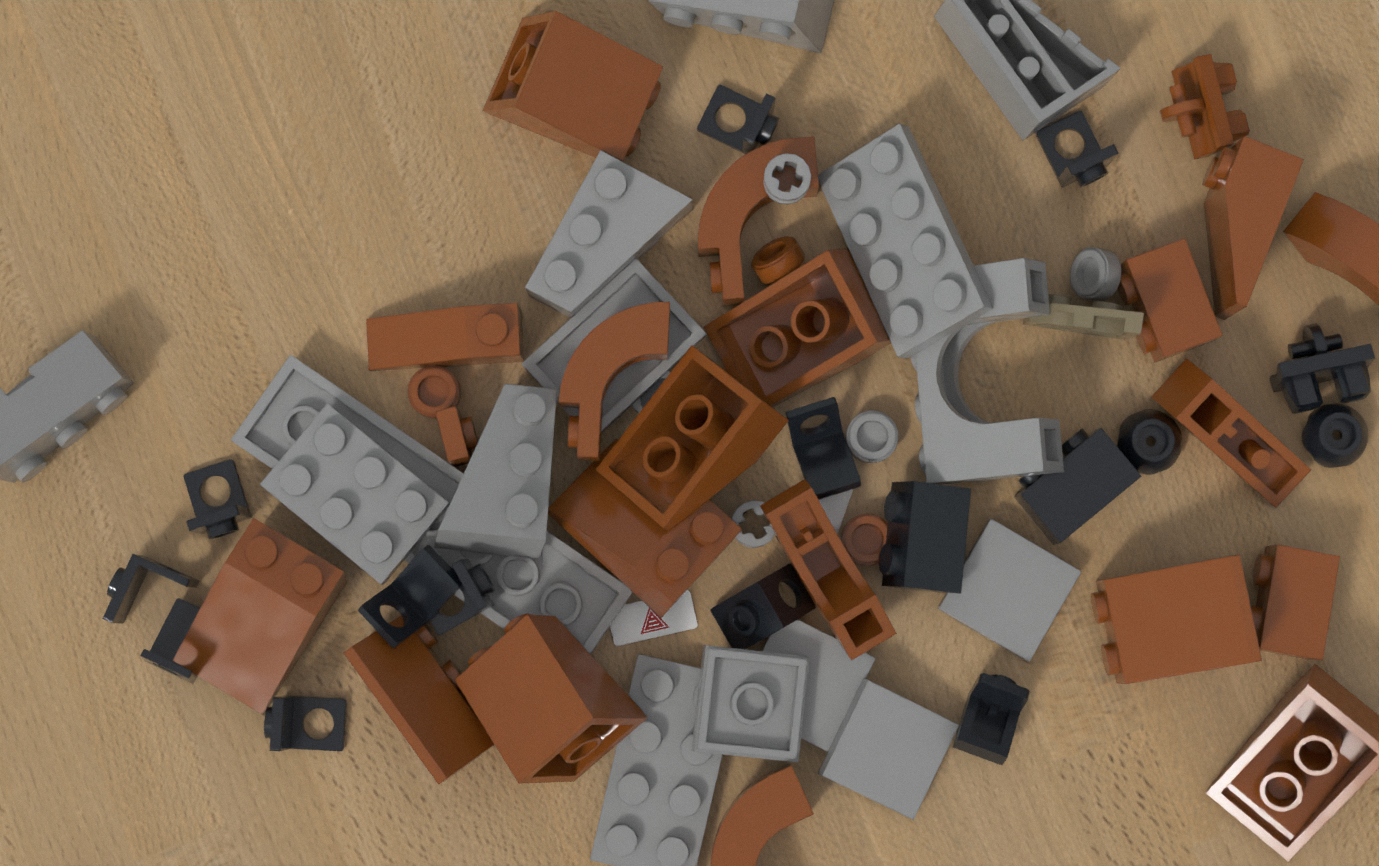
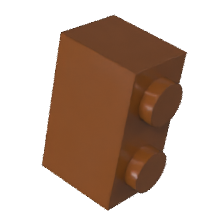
M1185 238L1126 259L1121 264V280L1117 289L1126 306L1132 304L1135 312L1144 313L1141 334L1137 335L1136 339L1144 354L1151 353L1154 363L1208 344L1223 336Z
M1278 544L1266 546L1265 554L1257 556L1253 570V584L1259 585L1256 606H1250L1260 651L1307 660L1323 661L1340 556Z

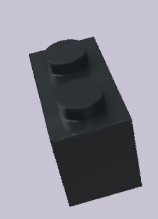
M1082 428L1062 444L1064 472L1023 476L1018 480L1024 489L1016 494L1014 498L1053 545L1063 542L1142 477L1102 428L1093 431L1090 435Z
M918 481L892 482L891 491L887 495L884 504V515L888 522L886 544L883 545L879 555V569L883 574L882 586L961 594L971 488Z

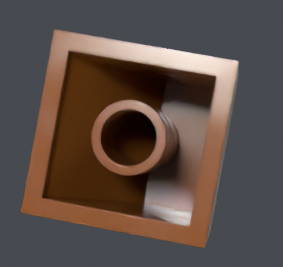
M557 11L524 17L519 24L482 111L594 158L598 156L601 150L620 161H624L625 156L631 155L639 142L641 129L638 128L645 109H649L659 95L661 83L658 81L663 66Z
M1240 554L1096 581L1098 592L1091 593L1093 614L1097 624L1104 623L1108 643L1101 645L1103 663L1108 676L1115 674L1117 684H1131L1262 661Z
M526 613L516 617L506 625L504 629L505 635L494 645L483 648L475 653L468 661L469 667L455 679L519 784L574 782L647 719L640 707L556 616Z

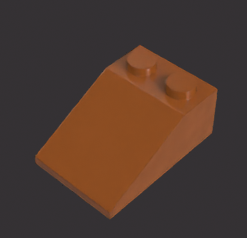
M1246 136L1242 137L1232 148L1225 146L1219 158L1214 157L1202 183L1203 186L1209 188L1204 201L1214 313L1215 317L1223 320L1247 307L1304 161L1302 158Z
M849 248L830 249L823 252L704 326L726 370L772 407L858 364L891 344Z
M691 345L599 464L596 471L661 527L669 531L755 464L789 420L723 367Z
M616 438L600 454V461H593L548 508V515L662 618L730 545L742 528L710 499L671 530L667 531L596 471V468L618 441Z
M253 518L225 561L179 647L173 662L191 670L196 676L264 716L267 707L273 701V697L279 692L347 584L345 572Z
M1314 664L1278 702L1210 785L1206 794L1289 862L1379 769V715L1318 665Z

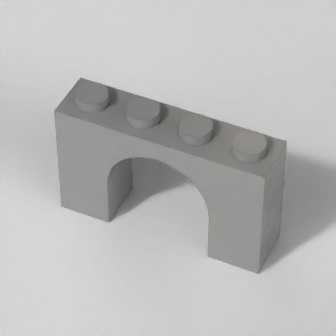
M1020 258L975 265L974 268L993 309L911 356L912 365L917 371L919 391L915 398V411L918 420L921 422L923 445L919 451V461L922 471L926 474V483L958 484L1064 472L1059 419L1031 418L997 423L987 422L977 416L965 402L959 386L958 376L960 359L965 347L972 337L983 328L1002 321L1050 315L1046 264L1041 261Z

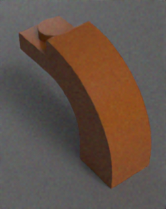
M815 136L782 139L755 148L734 162L721 175L712 188L704 205L699 223L698 257L719 255V262H709L712 293H722L723 306L739 305L744 302L740 237L751 216L763 206L774 202L765 192L763 185L765 168L768 163L777 155L785 153L795 154L804 159L811 172L809 190L803 198L817 197L819 182ZM784 166L783 173L779 171L773 173L772 177L779 180V190L790 192L792 185L797 188L800 187L802 181L795 178L796 169Z
M1315 192L1285 228L1284 234L1306 262L1330 271L1350 282L1379 306V224L1352 207Z
M790 763L758 778L743 790L729 806L715 835L711 853V866H756L762 848L773 835L814 814Z

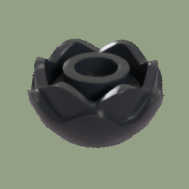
M1341 403L1326 404L1314 409L1309 414L1306 426L1302 431V443L1319 465L1327 468L1348 466L1357 461L1365 451L1368 443V429L1365 420L1354 408ZM1334 430L1340 432L1339 440H1335L1332 437Z
M1145 409L1128 416L1122 422L1119 429L1117 447L1140 474L1152 475L1169 469L1176 462L1182 448V434L1176 422L1167 414L1158 410ZM1147 437L1154 438L1155 444L1153 446L1146 444Z

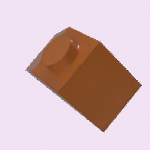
M518 303L460 306L366 319L369 371L414 369L433 365L448 367L524 362L522 311Z
M1187 358L1151 397L1275 508L1311 471L1305 463L1219 384Z

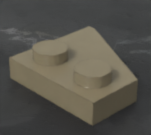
M1048 294L1050 315L1023 318L1022 324L1126 340L1141 334L1144 313L1124 311L1123 305L1092 301L1091 307L1071 305L1070 297Z

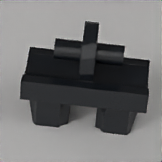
M1317 323L1306 325L1303 329V341L1288 344L1289 356L1295 360L1278 363L1277 374L1271 375L1269 378L1273 393L1283 391L1292 414L1319 408L1323 400L1318 383L1330 380L1334 381L1340 403L1363 400L1371 392L1368 367L1375 359L1371 344L1338 350L1343 348L1340 334L1324 337Z

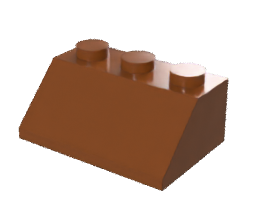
M399 616L389 624L394 627H404L403 617ZM427 625L423 626L396 648H392L375 631L346 650L344 655L439 785L493 747L494 743L455 681L461 674V671L452 660L443 664L431 648L438 641Z

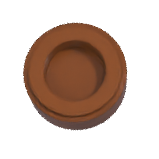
M780 237L764 245L754 255L751 267L762 283H774L799 268L805 259V253L794 237Z
M434 365L427 366L418 370L412 376L408 384V398L412 407L418 413L427 418L437 419L435 411L458 406L461 398V388L457 378L446 368Z
M870 513L860 514L853 517L844 526L841 533V542L855 564L872 566L879 563L880 551L883 545L886 544L888 523L882 517Z

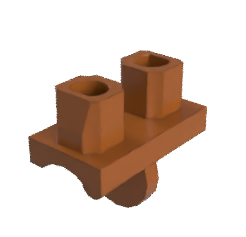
M1208 54L1197 56L1191 63L1172 71L1175 85L1169 87L1173 105L1160 110L1162 122L1178 121L1181 136L1189 137L1194 160L1209 157L1223 150L1225 146L1229 147L1234 144V141L1249 134L1250 129L1246 114L1240 109L1226 112L1222 95L1235 90L1237 80L1233 64L1214 63L1212 55Z

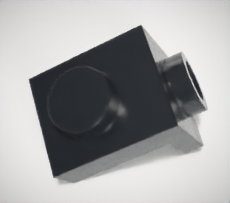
M981 673L968 693L953 748L1003 765L1008 758L1019 715L1028 701L1030 690L1018 686L1009 677Z

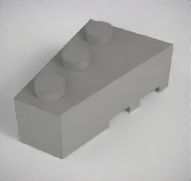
M648 0L664 15V21L676 26L692 27L694 23L711 27L727 34H741L817 53H822L834 0Z
M945 0L934 15L935 19L1022 141L1102 89L1121 69L1111 60L1103 61L1079 42L1082 38L1069 28L1065 32L1040 13L1042 8L1032 0Z
M600 150L525 286L528 295L572 318L634 259L638 260L644 253L646 254L675 224L682 221L693 210V199Z
M83 330L28 368L30 375L9 393L5 394L0 388V480L12 483L20 480L24 483L32 479L47 465V462L44 460L47 455L58 446L65 449L77 442L87 431L84 424L99 412L102 415L112 412L127 398V394L124 391L134 382L95 336Z
M504 384L438 529L434 548L539 558L547 533L557 389Z

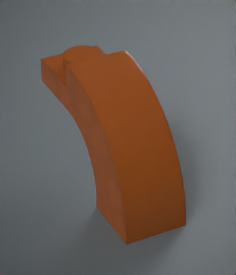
M670 302L640 304L612 315L595 327L582 340L573 353L563 375L558 402L561 407L579 408V416H569L568 447L577 448L579 460L600 461L603 402L613 380L623 370L636 363L647 360H668Z
M806 479L760 505L788 560L851 661L897 634L876 594L851 559Z

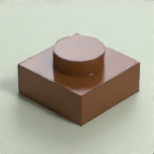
M456 406L435 411L448 462L453 467L468 464L472 457L471 449L476 448L478 443L472 417L462 418V414Z

